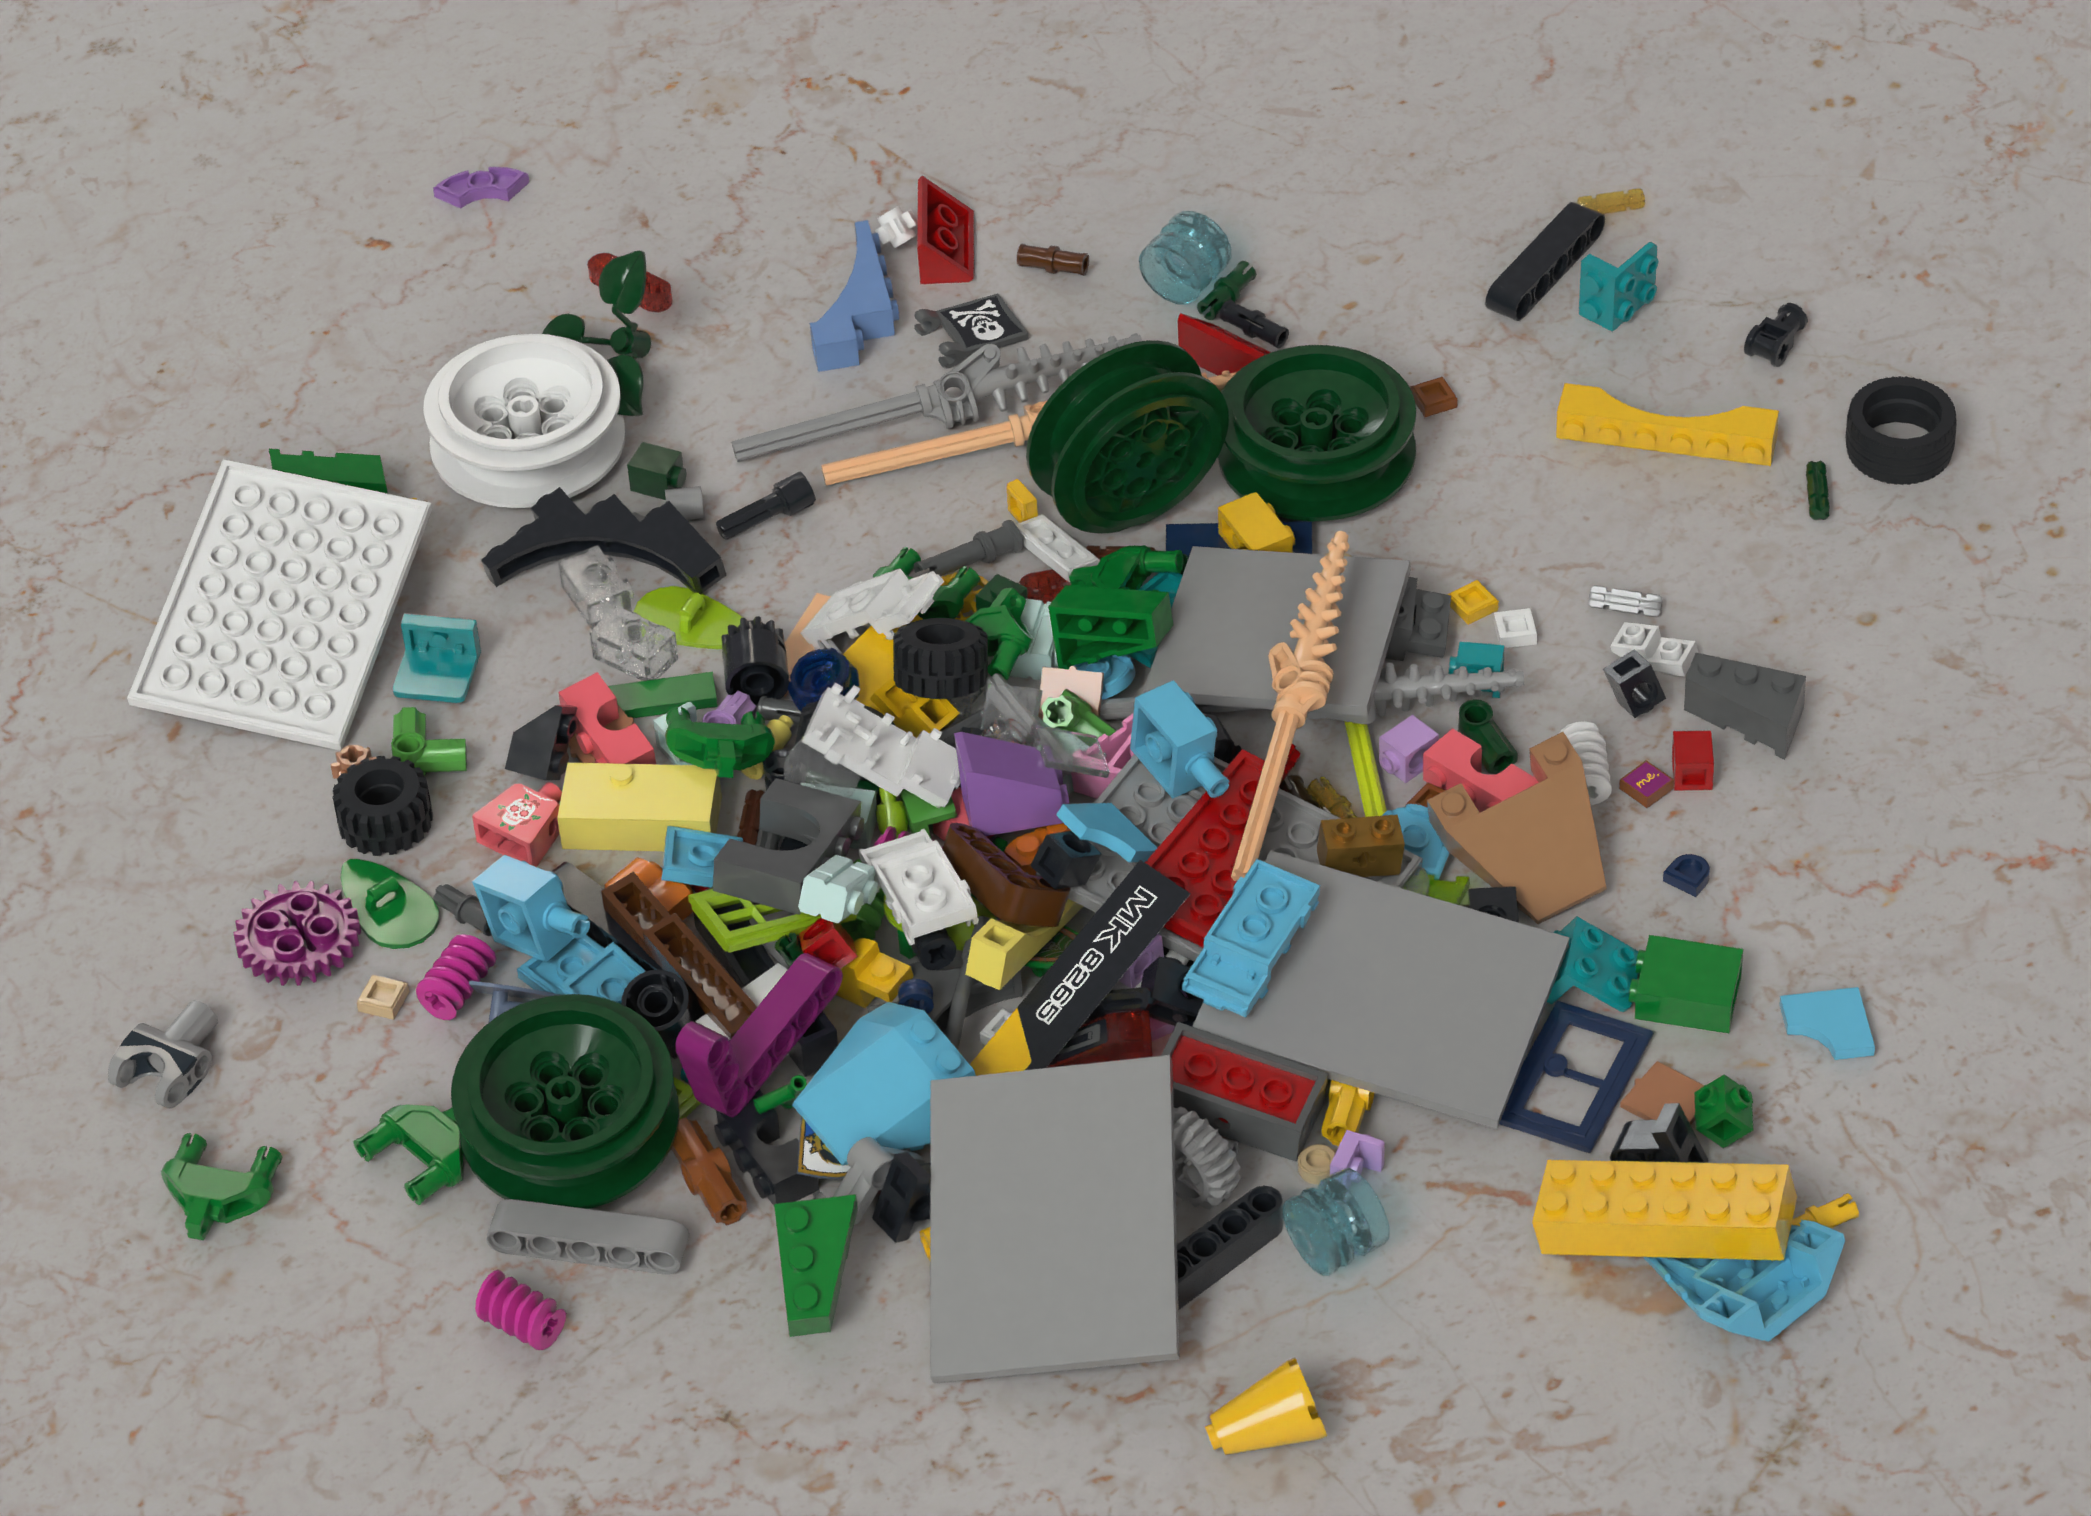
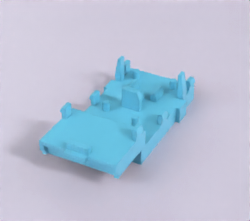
M1256 859L1245 877H1240L1234 885L1232 897L1205 936L1204 948L1184 977L1182 990L1204 999L1203 1003L1218 1010L1227 1009L1247 1017L1259 998L1263 999L1268 992L1267 985L1271 980V970L1282 953L1286 954L1292 946L1290 945V940L1299 926L1304 929L1311 916V911H1314L1319 904L1320 885Z

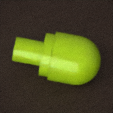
M880 787L879 792L882 804L876 806L878 828L883 835L889 826L895 827L897 839L902 831H907L908 829L905 806H903V801H897L895 795Z

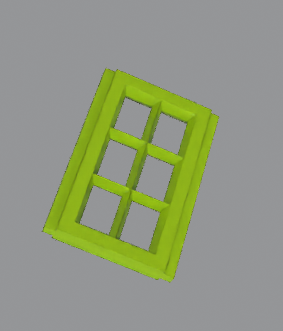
M713 889L688 896V902L692 905L694 913L723 950L728 953L776 941L785 934L787 937H789V933L798 935L821 918V914L815 917L801 912L800 915L795 914L767 922L763 916L783 910L762 904L754 906L751 901L713 891ZM737 903H742L745 907L717 915L713 910ZM850 914L840 924L856 920V915ZM753 918L758 923L733 931L726 927V925Z

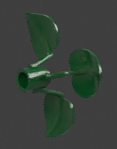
M634 251L611 260L602 270L599 279V292L602 300L607 304H613L612 313L626 327H620L615 330L610 339L584 337V320L577 315L562 314L551 320L542 333L572 339L582 344L608 345L619 354V356L610 358L607 361L614 369L618 378L621 395L618 414L624 416L643 415V372L640 363L636 359L643 358L649 353L651 338L647 332L638 330V324L631 322L624 314H632L636 311L644 296L646 284V258L644 251Z

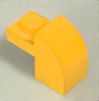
M894 676L876 690L870 698L884 715L888 713L895 717L893 723L896 727L907 733L909 731L912 732V736L915 738L923 730L931 733L934 728L939 731L947 729L960 714L947 699L923 698L902 691L901 688L895 685Z
M867 938L855 940L854 944L858 957L841 969L843 978L836 995L865 1009L875 997L892 1002L898 995L899 986L914 977L911 966L881 953L877 942Z

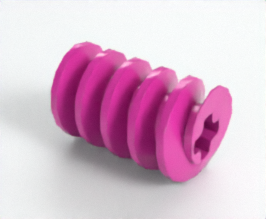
M466 934L456 935L451 939L449 946L442 951L441 956L435 960L433 967L426 972L424 979L418 983L416 994L421 1005L436 1018L442 1020L455 1018L456 1010H460L464 1006L465 1000L472 995L473 988L469 985V981L480 982V978H484L488 974L489 968L496 963L495 952L484 941Z
M494 1270L484 1280L477 1294L475 1304L478 1318L484 1322H490L497 1329H503L510 1336H516L523 1343H529L536 1350H544L556 1341L563 1329L567 1314L564 1309L556 1311L557 1302L554 1299L546 1298L544 1300V1295L541 1292L533 1291L531 1293V1288L528 1285L520 1284L518 1286V1281L515 1278L507 1277L505 1279V1274L500 1270Z

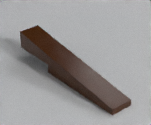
M634 872L603 889L601 894L604 910L663 970L672 972L683 980L691 999L731 1039L757 1008L753 1001L676 913L671 915Z

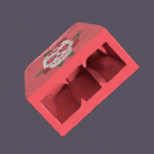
M547 782L538 792L521 783L512 785L472 816L476 841L502 855L526 861L530 865L537 867L560 834L557 817L562 791L551 782Z

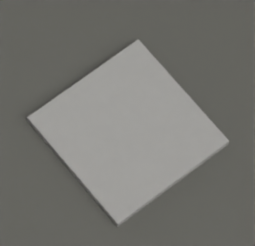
M1193 546L1171 608L1174 625L1159 644L1144 693L1174 680L1184 692H1188L1192 696L1195 704L1273 710L1278 693L1272 687L1273 678L1268 657L1269 652L1276 644L1285 642L1294 652L1299 638L1290 637V631L1294 630L1290 622L1293 619H1297L1300 623L1304 624L1305 620L1298 618V613L1300 612L1298 605L1304 603L1307 607H1310L1311 602L1307 600L1305 591L1308 588L1316 590L1317 584L1312 576L1316 572H1322L1323 567L1320 559L1326 555ZM1344 556L1347 560V565L1345 566V571L1340 573V575L1345 577V582L1340 584L1343 599L1336 602L1341 611V616L1332 620L1333 625L1338 627L1339 633L1327 639L1329 644H1336L1337 650L1322 657L1333 670V679L1330 683L1326 704L1322 708L1310 712L1368 716L1411 573L1410 560Z

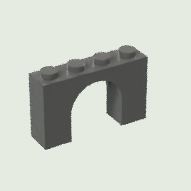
M775 778L760 800L759 830L792 838L807 844V846L795 850L779 851L729 839L714 858L713 891L800 915L801 912L798 905L804 878L835 855L846 858L849 846L854 840L860 839L864 829V818L860 817L861 801Z

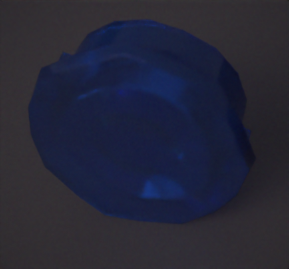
M836 649L815 650L801 657L793 667L788 691L794 704L801 712L806 704L819 701L827 687L832 688L834 683L843 687V690L840 692L843 696L854 685L860 688L859 673L845 656L837 652ZM859 692L855 696V700L859 697Z

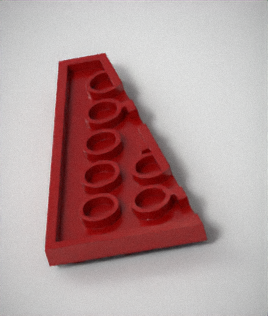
M1244 749L1238 753L1222 772L1230 781L1228 789L1216 798H1211L1206 791L1145 862L1191 893L1164 925V928L1204 948L1205 936L1233 895V887L1237 881H1234L1231 875L1265 760Z

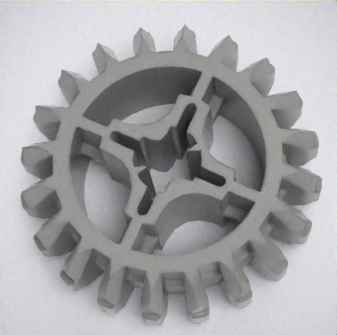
M1181 1106L1177 1109L1174 1108L1176 1195L1184 1201L1191 1202L1194 1207L1201 1205L1210 1210L1222 1201L1225 1202L1233 1194V1190L1241 1179L1238 1172L1241 1167L1234 1160L1236 1153L1229 1149L1227 1145L1228 1140L1223 1139L1219 1135L1218 1129L1212 1128L1208 1123V1119L1202 1120L1195 1111L1188 1113Z

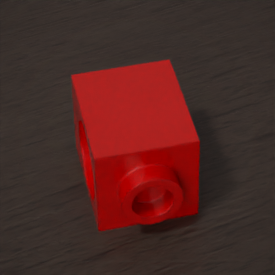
M1711 730L1673 731L1672 769L1674 791L1713 790L1714 757Z
M821 917L798 934L804 953L811 954L840 969L858 957L853 939L840 923L837 924Z

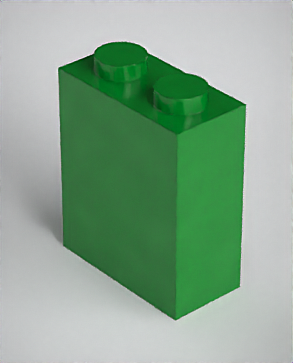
M1649 935L1646 950H1639L1637 955L1635 972L1640 973L1639 979L1632 978L1630 985L1629 1002L1635 1003V1019L1729 1034L1742 977L1744 949Z

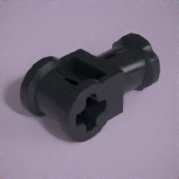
M1790 302L1778 309V316L1774 320L1766 317L1760 325H1755L1750 330L1744 345V353L1746 355L1753 356L1756 354L1770 360L1771 364L1776 367L1783 364L1793 347L1794 334L1804 329L1808 322L1807 315L1803 312L1802 308Z

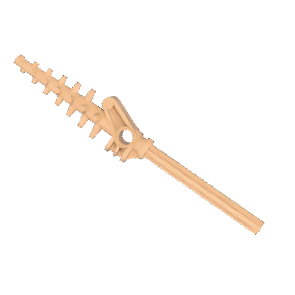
M1223 371L1222 375L1207 377L1205 372L1201 374L1202 377L1215 384L1221 392L1236 372L1229 373V371ZM1041 401L1033 405H1024V416L1019 417L1018 414L1008 415L1007 422L823 464L821 467L825 485L836 484L1014 442L1015 447L1025 444L1024 441H1028L1032 426L1047 401Z
M1337 531L1334 537L1331 538V542L1327 545L1329 549L1328 555L1320 559L1323 570L1321 573L1316 572L1312 576L1317 584L1316 590L1308 588L1305 591L1307 600L1311 602L1310 607H1307L1304 603L1298 605V610L1300 611L1298 618L1300 620L1304 619V624L1300 623L1297 619H1293L1290 622L1294 629L1290 631V637L1299 638L1294 652L1285 642L1276 644L1268 655L1273 678L1272 687L1278 693L1272 711V718L1276 725L1231 878L1234 881H1238L1240 877L1244 878L1255 860L1259 858L1296 729L1305 724L1307 712L1320 709L1326 704L1327 694L1330 690V683L1334 673L1322 657L1337 650L1336 644H1329L1327 639L1339 633L1338 627L1333 625L1332 620L1341 616V611L1336 602L1343 599L1340 584L1345 582V577L1340 575V573L1345 571L1347 560L1344 558V554L1349 549V537L1344 531Z

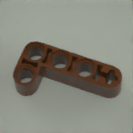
M961 823L950 824L942 850L960 880L965 879L970 892L999 919L1013 924L1041 927L1059 926L1071 890L1070 887L1055 890L1041 876L1027 875L976 828Z

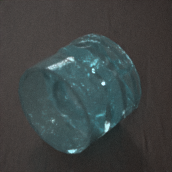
M1181 211L1174 215L1169 223L1162 228L1160 234L1156 235L1142 250L1139 256V269L1145 282L1163 299L1175 304H1190L1196 301L1208 288L1211 281L1216 279L1219 273L1227 267L1232 258L1231 245L1219 225L1206 215L1195 211Z
M1351 1168L1338 1170L1322 1179L1318 1189L1306 1188L1300 1195L1290 1197L1283 1204V1219L1293 1245L1303 1260L1322 1276H1330L1337 1272L1340 1266L1351 1264L1355 1255L1365 1256L1386 1244L1390 1238L1389 1223L1378 1196L1370 1184Z

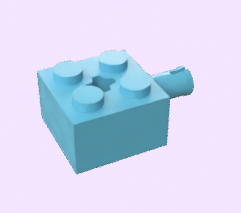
M1173 680L1135 697L1130 749L1173 799L1200 786H1203L1211 798L1222 795L1228 789L1230 781L1213 764L1215 761L1214 750L1217 728L1212 719L1205 717L1197 708L1192 696L1188 692H1184Z
M503 855L472 881L492 937L497 943L547 962L573 939H581L589 931L590 921L587 920L588 916L576 913L570 909L562 891L563 884L560 878L551 871H545L530 865L526 861H520Z

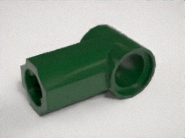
M1468 700L1459 708L1458 732L1482 746V764L1489 773H1500L1510 764L1517 762L1518 753L1492 719L1493 710L1491 706L1482 700Z

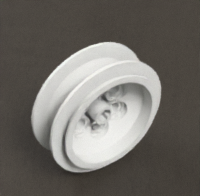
M510 335L489 340L465 350L438 371L432 379L424 398V419L431 435L430 455L436 472L457 493L476 502L497 507H533L542 496L552 493L559 487L569 498L587 490L605 477L613 468L625 444V422L623 415L618 414L621 395L617 375L608 361L592 348L575 340L554 335Z

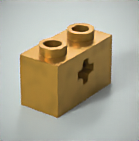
M1398 815L1321 820L1317 844V855L1320 865L1360 877L1400 875L1405 843Z

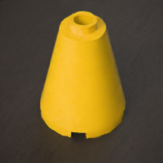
M1295 1357L1281 1364L1210 1414L1212 1424L1205 1426L1213 1449L1216 1450L1222 1447L1225 1455L1318 1440L1327 1436Z

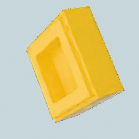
M1015 479L1007 483L1008 511L1016 520L1021 523L1038 516L1037 499L1020 480Z
M1478 580L1447 594L1451 595L1450 607L1468 625L1498 611L1499 601Z

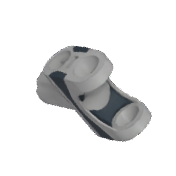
M194 1000L185 1007L165 1032L145 1023L138 1024L123 1040L110 1061L108 1068L109 1083L123 1088L144 1076L155 1075L162 1077L156 1087L155 1101L157 1104L167 1108L177 1106L194 1091L211 1067V1052L199 1047V1045L218 1024L216 1014L206 1004Z

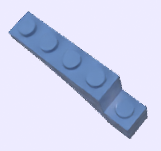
M868 220L855 222L857 254L853 271L845 288L829 310L817 322L810 323L812 350L818 372L860 365L858 351L864 350V340L895 335L894 321L899 320L898 305L896 299L890 300V298H893V289L890 277L884 278L887 275L884 255L878 256L881 253L878 233L871 232Z

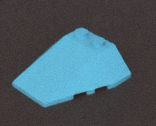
M886 1002L857 1020L792 1106L840 1164L844 1166L848 1165L847 1155L852 1146L865 1137H872L884 1147L899 1150L910 1148V1151L923 1149L924 1145L930 1144L931 1080L976 1076L971 1065L924 1010Z
M1802 1220L1800 1226L1791 1225L1784 1261L1643 1258L1700 1319L1729 1332L1769 1342L1826 1296L1845 1243V1237L1843 1233L1817 1222Z

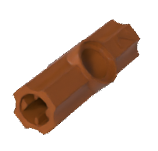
M687 1117L680 1119L677 1135L671 1150L680 1163L687 1187L694 1196L699 1194L716 1223L721 1222L727 1226L739 1221L742 1214L748 1210L747 1202L732 1178L726 1156L721 1148H713L697 1120H689Z

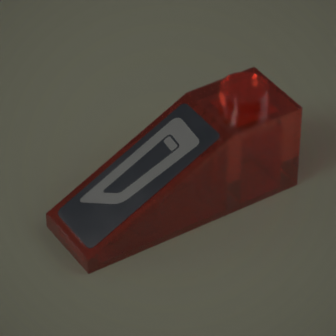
M1149 1011L1111 1013L1081 1025L1047 1068L1153 1057Z

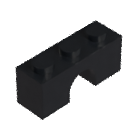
M760 1089L743 1110L734 1117H729L716 1110L718 1124L714 1125V1131L719 1142L724 1147L729 1145L739 1169L743 1173L749 1172L753 1178L755 1189L762 1199L768 1198L774 1206V1204L798 1201L819 1190L818 1178L797 1174L799 1140L797 1138L782 1145H768L780 1139L778 1116L774 1108L762 1114L757 1112L753 1100L764 1095Z

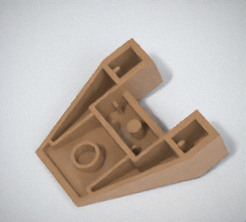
M1564 732L1529 748L1531 771L1539 782L1538 784L1482 812L1478 811L1461 783L1427 800L1429 822L1447 851L1491 887H1516L1517 907L1537 924L1607 890L1583 763Z

